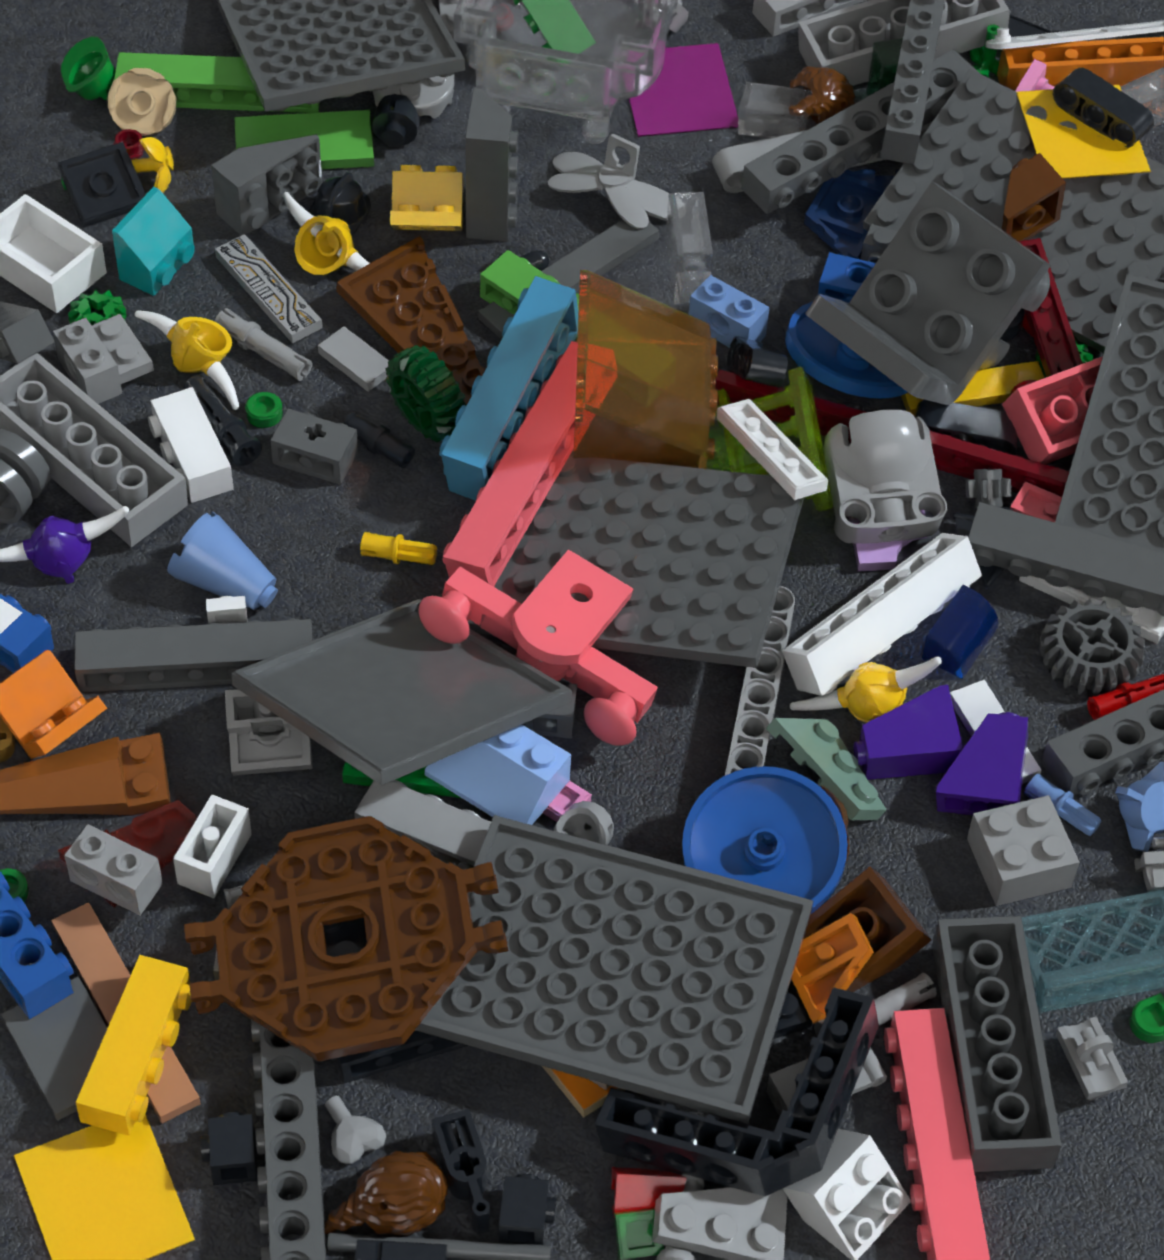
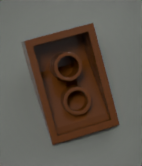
M868 867L810 915L803 938H807L849 913L857 917L874 953L847 989L849 992H855L901 966L932 941L886 879L872 867Z

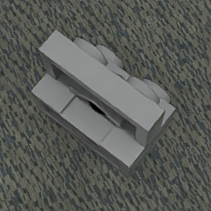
M121 314L92 326L87 318H83L53 331L58 361L72 382L97 404L121 395V384L154 371L151 358Z
M239 689L225 690L226 722L229 732L230 762L233 776L313 769L311 738Z

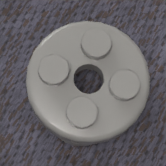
M454 74L448 77L436 76L426 78L414 84L402 83L392 85L380 91H369L373 92L376 106L386 95H405L416 108L419 117L430 115L433 119H436L442 114L448 104H452Z

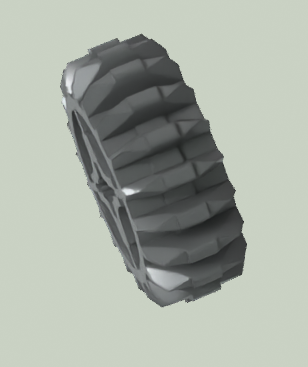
M1090 598L1084 603V606L1076 600L1070 604L1069 608L1061 605L1056 614H1051L1047 619L1045 628L1042 629L1039 651L1040 656L1044 657V668L1052 669V680L1064 679V689L1071 685L1076 686L1079 695L1085 689L1091 690L1094 696H1097L1101 689L1106 693L1113 691L1119 684L1129 682V680L1133 681L1138 675L1140 666L1143 664L1145 658L1143 655L1145 639L1140 637L1141 626L1132 625V615L1121 616L1120 606L1113 610L1107 608L1105 600L1099 606L1094 605Z

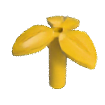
M153 137L142 138L139 141L150 157L134 159L131 162L136 173L155 171L157 175L154 187L164 193L171 182L170 171L174 170L172 153L169 147H164L158 139Z

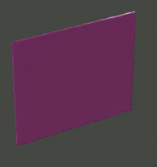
M718 43L618 52L638 137L740 127Z

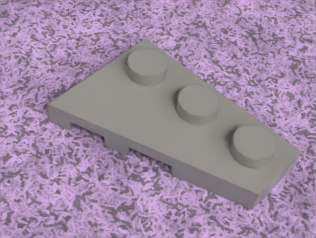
M736 1188L661 1194L655 1203L652 1242L728 1260H784L787 1195L783 1189L764 1197Z

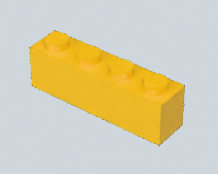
M139 955L75 1102L81 1123L130 1136L135 1122L143 1120L148 1107V1097L146 1095L151 1083L156 1085L161 1078L164 1067L162 1057L166 1047H173L179 1032V1022H177L182 1010L187 1011L192 1003L187 967Z

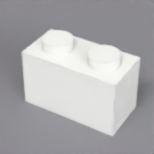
M215 795L210 796L173 858L177 884L215 898L252 835L248 808Z

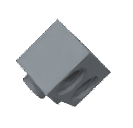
M87 824L64 855L71 882L138 915L142 914L163 885L158 858Z

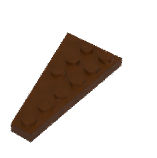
M421 236L337 281L336 291L397 353L415 345L419 347L425 346L430 352H435L439 360L445 361L448 370L453 371L454 379L460 383L459 388L465 394L463 400L468 404L472 397L473 383L477 376H483L485 368L481 367L475 355L476 349L464 332L462 320L445 285L441 284L436 274V267L432 258L429 259L426 254L425 244Z

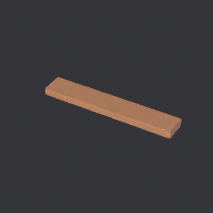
M88 902L52 919L51 922L54 931L104 1021L109 1026L131 975ZM168 1046L162 1057L164 1067L161 1078L156 1085L151 1083L146 1095L162 1124L201 1104L200 1097L172 1048Z

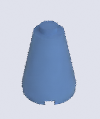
M211 511V515L208 513L202 515L193 524L181 540V543L185 545L181 556L173 553L168 564L167 572L174 578L220 597L245 596L246 607L253 610L260 606L266 608L278 592V589L274 587L276 578L226 522L213 511Z

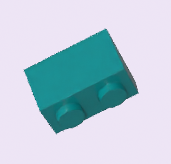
M153 187L112 230L119 280L153 296L163 286L170 283L178 269L184 263H188L195 252L192 227L161 190Z

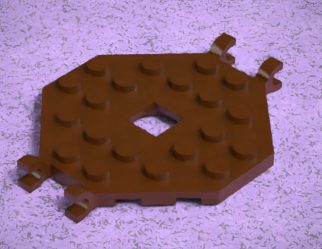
M372 816L288 832L278 844L279 851L267 865L261 864L241 888L243 893L229 910L224 908L214 921L184 924L185 939L187 943H191L193 955L208 952L214 947V944L217 946L220 980L189 983L190 997L192 1002H196L198 1014L214 1011L220 1006V1003H227L316 1061L404 1044L477 951L483 950L486 953L492 954L509 951L501 920L490 922L480 927H473L468 892H474L478 895L499 893L492 862L483 863L474 868L464 870L451 862L447 864L431 855L430 850L404 835L400 837L388 830L382 822ZM364 918L367 945L360 952L336 957L328 956L323 926Z

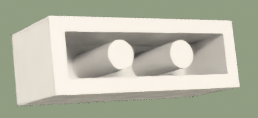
M193 387L151 400L153 415L148 417L150 430L154 438L160 437L163 442L160 443V448L164 460L168 464L173 463L175 469L186 478L187 495L191 503L234 490L231 465Z

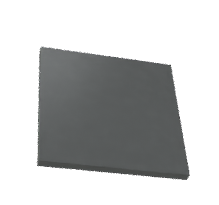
M421 599L232 673V685L381 786L572 703L571 689L469 629L467 639L457 644L445 643L433 637L425 629L419 617L418 609Z

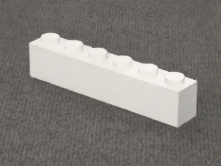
M941 533L783 649L782 653L797 690L819 696L833 692L837 688V684L849 675H852L860 664L866 663L876 655L889 650L893 642L901 636L914 631L918 627L917 624L929 615L941 611L944 604L953 597L966 592L970 585L982 576L968 536Z

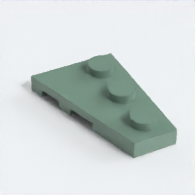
M774 718L766 727L775 739L782 735L794 748L790 755L799 765L806 764L820 776L818 785L826 787L843 803L850 820H878L887 810L879 799L876 788L868 782L859 768L856 757L848 751L839 737L838 729L828 719Z

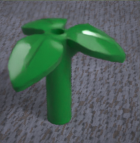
M994 24L987 27L984 46L970 50L971 60L978 64L972 65V67L987 78H989V71H992L997 76L1000 60L996 59L997 49L986 47V41L995 39L997 29L1000 28Z

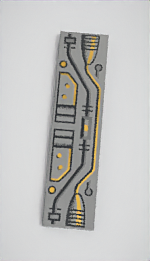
M245 234L215 248L216 258L292 344L322 329V319Z

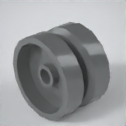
M0 428V523L12 524L18 522L30 508L32 500L38 498L51 480V473L43 456L29 442L15 433Z

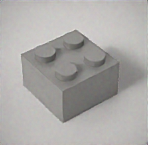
M1049 795L973 813L967 840L996 906L1072 887L1080 862Z

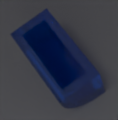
M962 585L926 636L922 659L929 661L935 657H940L942 662L938 667L963 680L998 628V617L991 604L975 590Z

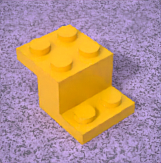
M400 165V171H392V211H390V226L392 229L463 231V172H457L456 166L445 165L435 166V172H423L420 165Z

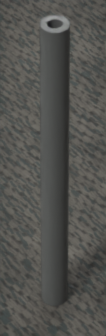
M329 1233L327 1245L328 1251L356 1252L357 1239L447 1244L448 1258L476 1260H550L551 1246L343 1233Z

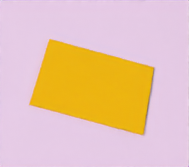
M1113 85L1117 89L1121 90L1120 85ZM1053 89L1017 92L1036 154L1041 153L1062 178L1151 172L1140 140L1132 147L1126 148V144L1117 139L1112 140L1062 110L1055 103ZM1040 106L1045 109L1047 118L1045 120L1028 115L1026 112L1030 107ZM1070 121L1076 125L1077 130L1060 125L1059 123Z
M146 1114L141 1122H135L130 1136L96 1126H89L14 1155L52 1260H147L195 1241Z

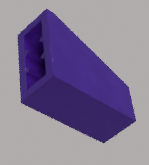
M940 685L862 725L860 740L854 742L853 751L858 765H862L867 780L938 774L948 771L963 750L948 685Z
M1002 712L1000 714L988 713L937 785V811L973 815V813L1020 802L1028 741V717H1021L1011 712Z

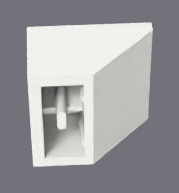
M842 1129L837 1130L822 1171L783 1188L802 1220L850 1260H858L911 1202L872 1137Z

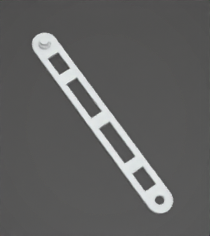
M1164 20L1011 37L1008 28L997 29L995 39L986 41V47L991 49H1012L1163 32Z

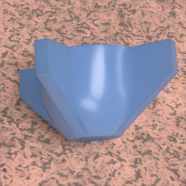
M1163 761L1156 765L1141 780L1131 783L1127 787L1117 786L1115 792L1119 800L1120 813L1125 820L1131 846L1138 851L1148 852L1154 833H1164Z

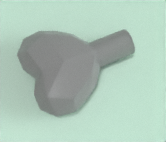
M339 1096L331 1097L325 1103V1107L336 1122L332 1133L331 1146L333 1156L340 1163L351 1165L361 1158L364 1151H375L384 1146L386 1133L382 1125L365 1116L351 1115Z

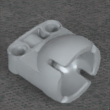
M879 410L852 417L849 421V428L841 423L831 428L825 436L823 449L836 518L834 531L840 540L846 543L904 541L931 536L938 531L947 511V503L941 495L930 432L923 419L919 416L915 418L912 413L904 410ZM849 429H850V435H851V440H852V441H851V445H849V441H848V431H849ZM920 510H928L934 517H926ZM848 516L855 517V518H857L861 523H860V524L850 523V522L846 519V517H848Z

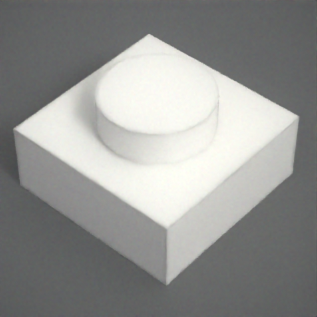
M222 596L206 599L208 624L248 622L245 596Z

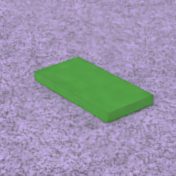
M370 110L234 117L236 150L243 147L317 135L320 140L321 169L374 167Z

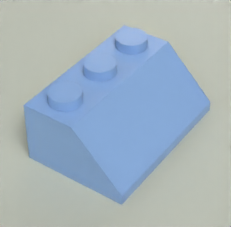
M521 724L427 765L425 775L491 817L496 815L532 825L569 782L571 754Z

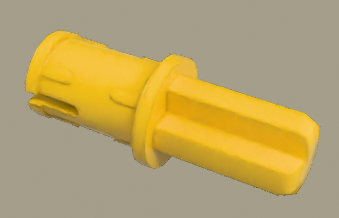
M364 532L361 539V556L385 558L392 560L394 564H399L403 560L429 565L434 564L437 558L436 545L404 540L402 534H397L394 537Z

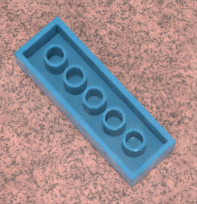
M535 276L530 287L524 288L521 292L518 310L514 317L507 319L503 328V338L499 346H494L491 349L487 359V368L483 376L479 375L475 379L471 390L472 397L467 406L463 405L459 409L454 431L451 436L447 435L442 441L439 455L442 457L443 473L446 475L449 491L476 501L480 488L486 486L492 476L496 461L502 459L508 449L513 433L518 432L524 422L527 409L534 405L540 395L543 382L549 380L555 370L558 357L565 353L571 341H575L580 331L575 289Z

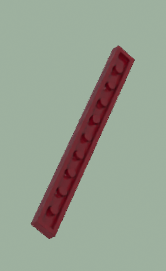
M719 369L715 378L713 403L725 406L750 399L770 420L826 436L831 428L839 423L849 428V421L852 417L867 413L843 404L816 398L806 393L743 380L737 374ZM849 429V431H848V441H849V443L851 444V441H852V440H851L850 429ZM929 431L935 465L938 470L974 479V470L1002 469V478L1011 479L1012 492L1019 493L1023 484L1028 482L1060 497L1063 496L1069 471L1024 459L1021 456L990 449L983 445L966 442L949 435Z

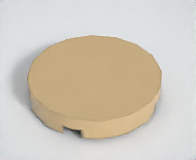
M134 68L113 81L108 93V109L113 121L122 130L133 129L140 132L142 137H149L162 132L171 123L176 112V96L172 85L160 73L149 68Z

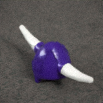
M123 506L109 515L78 524L63 518L49 516L36 528L30 539L0 549V562L32 560L34 566L42 573L54 577H62L67 584L73 583L74 576L72 574L86 560L91 549V540L115 526L129 513V508Z

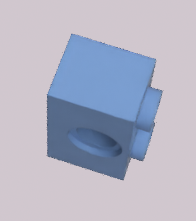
M710 275L690 295L688 325L729 348L735 336L761 342L767 332L769 307Z

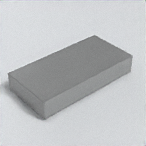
M345 326L318 345V353L368 392L388 377L385 368L388 367L389 360Z

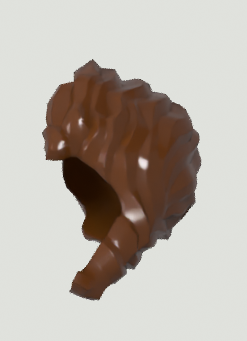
M808 66L803 68L795 79L791 80L790 89L803 86V90L809 94L795 106L790 105L789 113L793 117L801 115L808 117L811 115L812 120L818 125L855 104L856 96L853 86L849 84L845 75L834 69Z
M395 1151L388 1156L376 1160L358 1178L356 1191L350 1194L348 1200L342 1202L337 1209L331 1210L328 1219L324 1220L325 1234L333 1233L337 1230L347 1231L349 1228L361 1226L365 1222L377 1234L410 1235L421 1231L435 1222L436 1218L445 1210L444 1198L447 1196L449 1185L443 1170L427 1152L404 1153Z

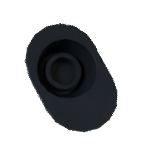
M346 172L343 177L327 179L320 185L316 199L308 212L313 216H329L345 221L352 236L369 213L371 202L366 193L362 191L361 186L353 179V175L350 172Z

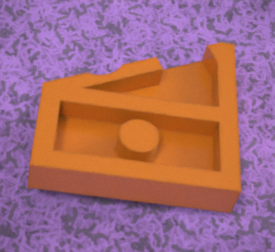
M852 913L840 918L802 941L791 979L813 1024L825 1019L824 1008L832 989L837 988L847 991L874 953L857 917Z

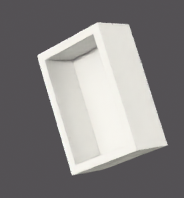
M23 195L0 213V276L55 313L62 310L107 273L102 243L28 195Z

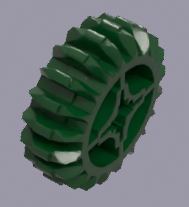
M415 345L411 348L408 347L394 355V358L388 361V367L385 368L386 375L388 376L386 383L390 386L389 393L394 397V405L399 407L401 416H404L408 423L417 431H420L425 438H431L437 443L447 435L451 436L456 427L455 421L459 409L463 405L467 406L463 400L465 394L459 388L460 383L454 379L453 371H449L445 361L439 360L437 354L433 351L430 352L425 346L419 347Z

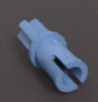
M1039 773L1030 780L1025 788L1024 795L1031 799L1049 795L1058 816L1088 836H1091L1101 823L1100 817L1073 800L1074 794L1071 791L1065 792L1059 789Z

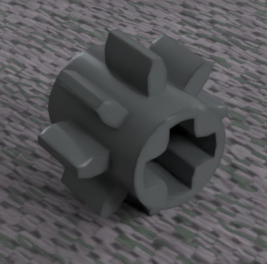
M1002 469L974 470V479L965 480L966 497L975 498V507H978L979 502L1002 507L1003 497H1011V479L1002 478Z

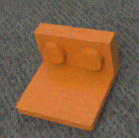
M50 650L43 651L0 683V717L30 759L46 755L108 709L99 696L85 700Z

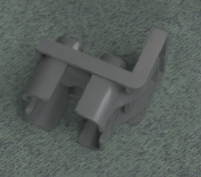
M931 182L851 301L848 303L818 294L805 314L912 396L950 405L962 394L978 370L993 368L1004 358L1010 345L1001 340V336L1021 308L1034 312L1042 304L1050 287L1048 269L1051 265L942 186Z

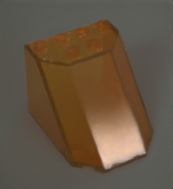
M580 270L573 459L606 458L706 469L707 460H714L715 438H709V426L714 427L718 399V390L715 389L718 374V355H716V338H711L710 324L589 270Z

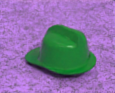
M99 37L84 38L76 43L63 59L61 75L68 92H75L85 100H94L101 97L108 101V93L113 84L116 69L109 59L104 43Z

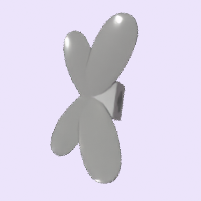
M615 134L609 136L604 165L595 158L579 152L561 153L553 159L554 168L561 174L554 175L548 180V186L551 189L567 193L604 189L616 213L628 225L636 229L647 227L649 223L648 215L669 222L682 221L686 216L684 205L676 197L658 187L634 180L640 147ZM616 147H623L629 153L630 161L626 162L623 166L619 164V159L615 154Z

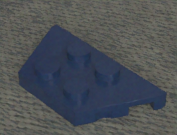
M861 169L859 171L845 170L839 177L831 178L823 183L805 214L804 224L839 255L861 260L863 242L868 233L867 230L863 229V221L895 176H875V170Z

